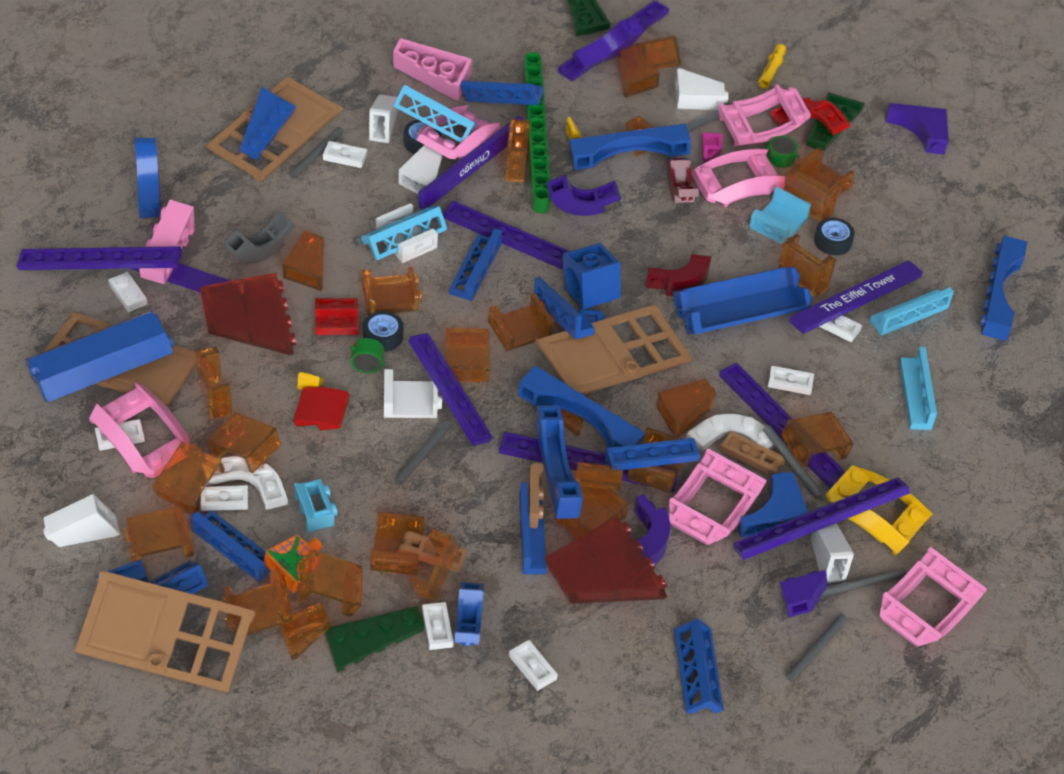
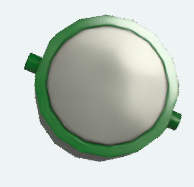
M776 136L771 139L769 145L765 146V149H769L767 152L768 160L776 167H790L795 163L796 158L799 159L800 157L797 154V142L788 136Z
M363 338L357 340L350 347L352 350L351 365L355 370L370 374L378 372L385 365V362H383L384 346L378 340Z

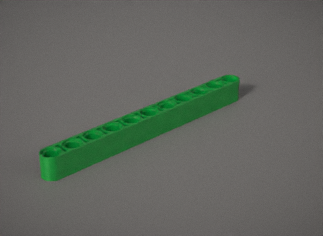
M529 52L524 57V84L542 86L544 91L542 58L538 53ZM544 92L538 105H525L531 206L534 212L540 214L549 211L551 199L547 182L550 181Z

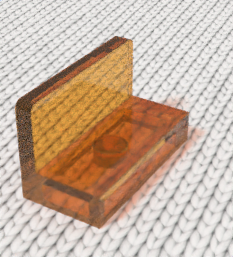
M577 462L575 480L579 482L580 486L621 490L623 470L610 469L607 465Z

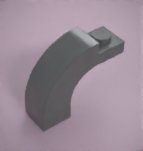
M279 212L257 234L246 236L236 229L223 245L244 263L261 262L276 254L286 245L282 241L296 225L283 213Z

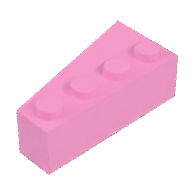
M402 38L399 39L393 51L394 68L459 102L463 94L461 82L469 81L472 76V59Z
M169 200L167 207L162 208L161 220L155 224L153 237L151 240L148 239L145 247L180 246L182 249L183 246H187L189 235H193L195 232L194 207ZM139 268L141 278L164 285L173 268Z

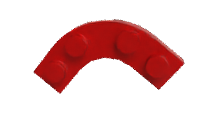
M802 98L811 114L810 118L821 121L832 135L850 127L849 121L834 104L823 99L821 101L810 100V98ZM782 106L770 111V117L778 127L790 122Z

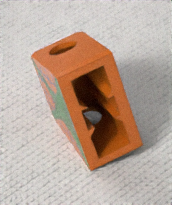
M295 535L267 550L263 562L274 575L295 593L317 568L320 560L317 552L322 549V544L315 537L306 543L300 536Z

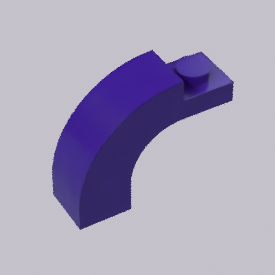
M566 175L547 182L549 196L553 203L559 209L573 215L591 216L605 212L604 206L621 200L616 181L589 190L574 187Z
M644 494L636 497L634 512L644 524L648 533L644 537L629 543L626 553L627 560L637 574L651 569L662 559L667 549L670 534V520L665 508L662 507L656 510L654 503L649 501Z

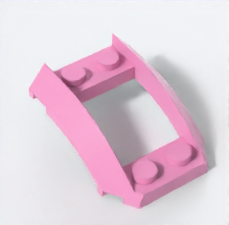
M775 85L774 89L762 95L746 100L734 101L732 105H723V103L718 105L719 120L725 122L734 140L733 147L759 144L769 141L776 136H782L799 127L811 116L797 89L788 87V90L782 89L779 85ZM781 103L790 122L768 131L754 133L746 117L759 114Z
M468 105L458 106L450 110L477 124L472 131L473 133L458 146H455V142L439 137V133L433 131L435 128L427 124L418 131L417 141L447 158L456 159L458 157L462 159L498 132L501 126L500 122L491 124L488 121L475 118V114L466 111ZM444 115L435 117L438 126L448 122L447 117Z
M750 149L728 153L706 161L691 171V175L705 199L712 203L719 201L724 207H728L730 203L746 197L770 195L776 187L785 190V176H778L766 157L769 149ZM746 161L756 177L743 180L723 189L711 169L728 163Z
M135 382V389L101 408L96 404L89 420L92 424L95 423L99 427L100 432L118 450L133 474L141 472L144 473L145 477L155 478L191 456L190 438L169 408L145 385ZM151 407L176 438L142 458L119 424L144 409Z
M707 449L703 459L697 464L687 481L676 495L669 500L670 524L698 541L710 545L728 536L740 522V518L746 515L767 480ZM708 476L744 495L722 525L687 506Z
M930 547L924 557L892 589L883 594L880 618L910 643L918 647L940 640L969 612L987 591V588ZM926 576H929L961 600L935 628L931 627L900 603Z

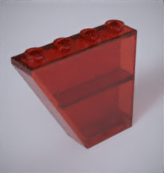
M276 273L200 287L209 334L287 355L294 354L293 346L296 345L295 334L289 331V328H292V321L290 315L285 313V310H288L287 299L281 296V293H284V286L282 280L278 281Z
M618 516L544 557L548 569L570 604L662 600L667 597L665 588L668 586L661 574L658 576L655 574L654 569L656 568L649 556L647 558L644 557L642 545L638 539H632L630 536L632 531L626 522L622 523Z

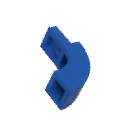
M460 582L455 643L467 646L479 645L484 584Z

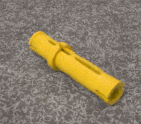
M777 44L773 53L769 55L768 63L758 80L760 87L768 88L777 68L781 66L783 56L787 51L786 46L783 44Z

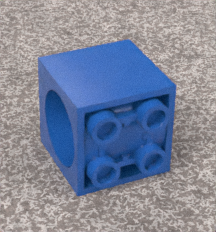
M601 242L563 253L564 289L582 309L592 308L593 306L621 298L620 262Z

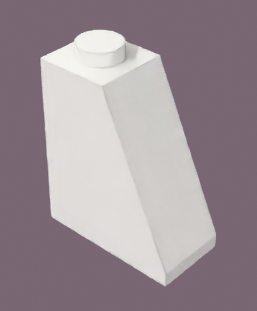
M677 69L675 80L677 109L718 110L719 103L724 105V103L728 102V91H725L724 83L683 69Z
M378 95L370 108L369 140L389 143L398 114V108L393 105L398 97Z
M424 145L399 169V185L418 194L420 190L440 176L443 155Z
M94 494L44 517V535L58 547L120 535L117 516Z
M832 524L813 532L811 536L819 571H826L828 584L846 581L854 556L839 526Z

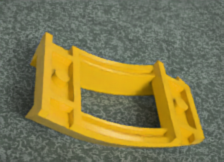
M852 465L826 493L828 502L834 503L858 493L868 481L879 485L890 479ZM911 493L899 498L907 505V508L892 525L871 510L847 519L865 529L881 544L884 542L893 550L892 554L896 556L909 543L927 519L933 515Z

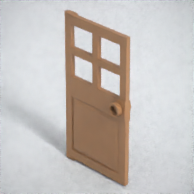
M287 76L270 91L296 106L295 112L274 138L288 147L285 151L276 156L265 149L262 156L272 162L261 171L244 161L248 155L241 152L236 156L220 146L229 136L242 143L244 136L236 130L245 122L249 124L256 103L209 142L206 148L249 173L257 181L262 182L338 115L343 108Z
M657 304L591 323L594 326V335L574 339L567 331H563L535 340L537 347L544 353L561 381L584 395L692 361V357L661 314ZM651 315L662 332L646 336L635 319ZM628 322L639 339L623 343L612 326ZM667 338L679 356L663 360L652 343ZM644 345L655 363L640 367L628 350Z
M73 311L44 351L73 341L74 339L67 336L78 322L94 327L95 330L92 333L112 326V324ZM174 345L172 347V354L98 382L96 385L126 394L136 388L135 382L145 385L168 406L195 366L201 362L203 354Z
M105 570L100 571L97 580L98 584L79 636L75 653L229 693L250 624L253 623L256 615V610L113 574ZM189 603L211 609L202 637L180 631ZM219 611L242 617L233 645L210 639ZM177 639L199 645L191 673L168 668ZM207 647L230 653L221 681L198 676Z

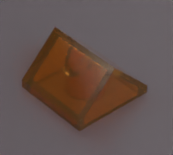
M676 36L632 45L633 51L646 72L681 65Z

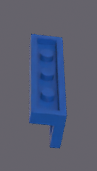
M461 82V88L467 102L538 105L544 92L542 86L534 84Z
M494 229L490 238L478 234L449 288L450 295L473 301L501 247V230ZM480 242L486 244L482 250L479 247ZM480 256L477 263H473L472 258ZM473 270L469 277L465 276L464 272ZM465 284V291L456 289L457 286Z
M541 277L534 278V301L574 339L594 335V326Z
M694 438L606 448L604 468L605 471H618L699 461L700 453Z
M520 483L519 512L523 574H546L544 515L543 519L538 521V528H530L528 483ZM539 500V505H543V501Z
M211 510L205 516L197 511L191 516L192 531L257 582H260L271 573L265 567V563L261 561L264 560L266 551ZM211 520H213V521H215L217 524H219V527H217L215 524H213V523L211 522ZM228 534H232L235 537V540L231 538ZM244 547L250 548L252 550V553Z
M188 561L149 581L151 584L193 594L209 585L200 564L193 561Z
M697 618L674 629L685 709L688 714H692L707 707L716 714L723 711L724 708L711 627ZM691 631L692 635L688 642L685 643L683 634ZM692 649L695 655L689 664L686 661V657ZM696 670L698 676L694 683L691 684L689 678L693 671ZM699 691L701 693V701L693 704L692 699L696 692Z

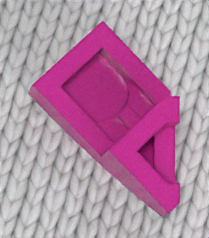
M702 134L703 162H706L722 153V134Z

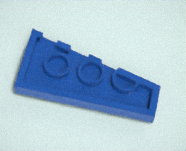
M262 87L239 151L258 160L295 112L296 106Z

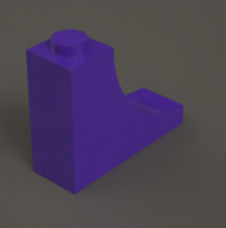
M632 16L620 21L612 30L595 42L575 51L573 57L581 71L625 54L643 34L644 30L636 17Z
M889 103L886 113L887 123L902 126L913 132L924 145L925 153L945 155L949 141L947 109Z

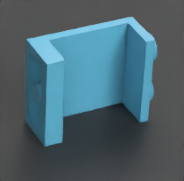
M776 187L773 199L763 211L756 209L752 213L749 228L785 245L808 219L811 204Z

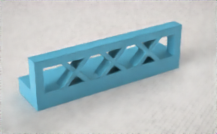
M406 85L403 86L393 105L459 142L467 138L471 130L473 131L477 125L475 122ZM404 95L412 98L414 106L404 108L399 104ZM426 105L430 109L431 116L423 118L419 115L418 107ZM446 116L449 125L439 127L435 117ZM461 124L467 128L462 138L455 135L453 126Z
M429 206L361 236L363 244L370 245L374 259L379 260L398 251V244L393 242L398 233L404 234L405 238L403 241H406L409 238L415 237L411 233L416 225L423 228L421 233L432 229L428 226L434 217H437L440 226L435 229L437 233L448 229L440 206ZM381 240L387 242L385 251L379 253L376 243Z
M951 288L942 291L934 290L872 315L869 322L882 336L948 309L954 291Z
M919 347L916 358L900 359V371L910 429L932 430L937 410L926 347Z

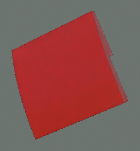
M315 298L316 335H359L358 298Z
M303 387L293 422L296 427L317 425L320 430L341 429L350 396L349 392L327 387Z

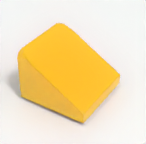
M567 117L565 132L568 139L583 138L580 129L572 118Z

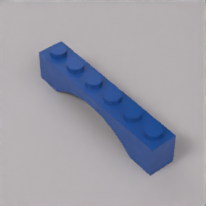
M686 123L569 140V154L574 170L593 168L610 156L628 151H653L672 157L690 154L691 138Z
M1003 236L1002 242H997L994 254L998 256L994 257L991 267L995 271L992 270L989 277V282L992 285H988L986 297H989V299L985 300L983 311L986 314L983 313L980 321V326H983L982 335L1007 341L1012 327L1014 311L1005 298L1003 282L1012 273L1020 270L1026 254L1028 241Z
M534 366L520 381L518 396L534 406L560 405V409L583 418L597 430L606 443L607 448L643 444L645 433L638 427L631 425L620 416L613 414L602 405L577 392L565 382L559 381L547 371Z
M538 405L534 426L556 519L579 518L583 496L580 484L574 479L568 464L564 423L560 405Z

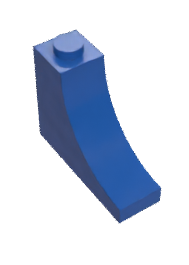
M135 138L140 218L160 217V176L156 138Z
M780 472L771 475L768 487L770 499L757 512L740 518L738 526L740 538L754 535L808 513L793 472Z

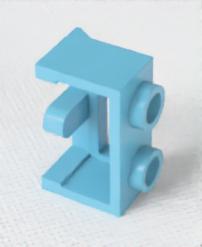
M321 479L301 484L294 483L295 500H299L301 515L305 514L307 532L334 526V516H337V508L335 503H330L328 499L331 498L328 485H323ZM319 494L324 510L315 511L310 496Z

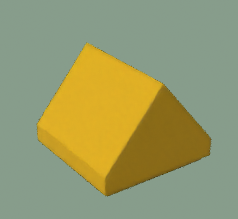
M300 372L298 374L297 389L302 390L303 387H322L325 379Z

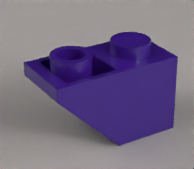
M825 570L813 571L807 575L797 578L791 577L780 582L781 595L789 617L812 612L828 587Z

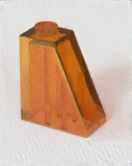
M635 45L620 50L619 71L623 96L626 98L657 88L660 72L640 48Z
M304 231L283 262V278L322 291L324 237Z
M705 378L659 392L656 407L674 437L678 438L713 408L716 392L714 387L710 386Z

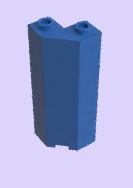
M783 267L673 291L676 313L679 318H684L686 322L684 328L687 334H699L805 310L811 307L812 297L808 288L799 287L800 276L795 267Z
M148 311L26 358L25 361L32 379L37 381L44 401L50 402L172 354L174 344L170 335H166L162 328L158 315Z

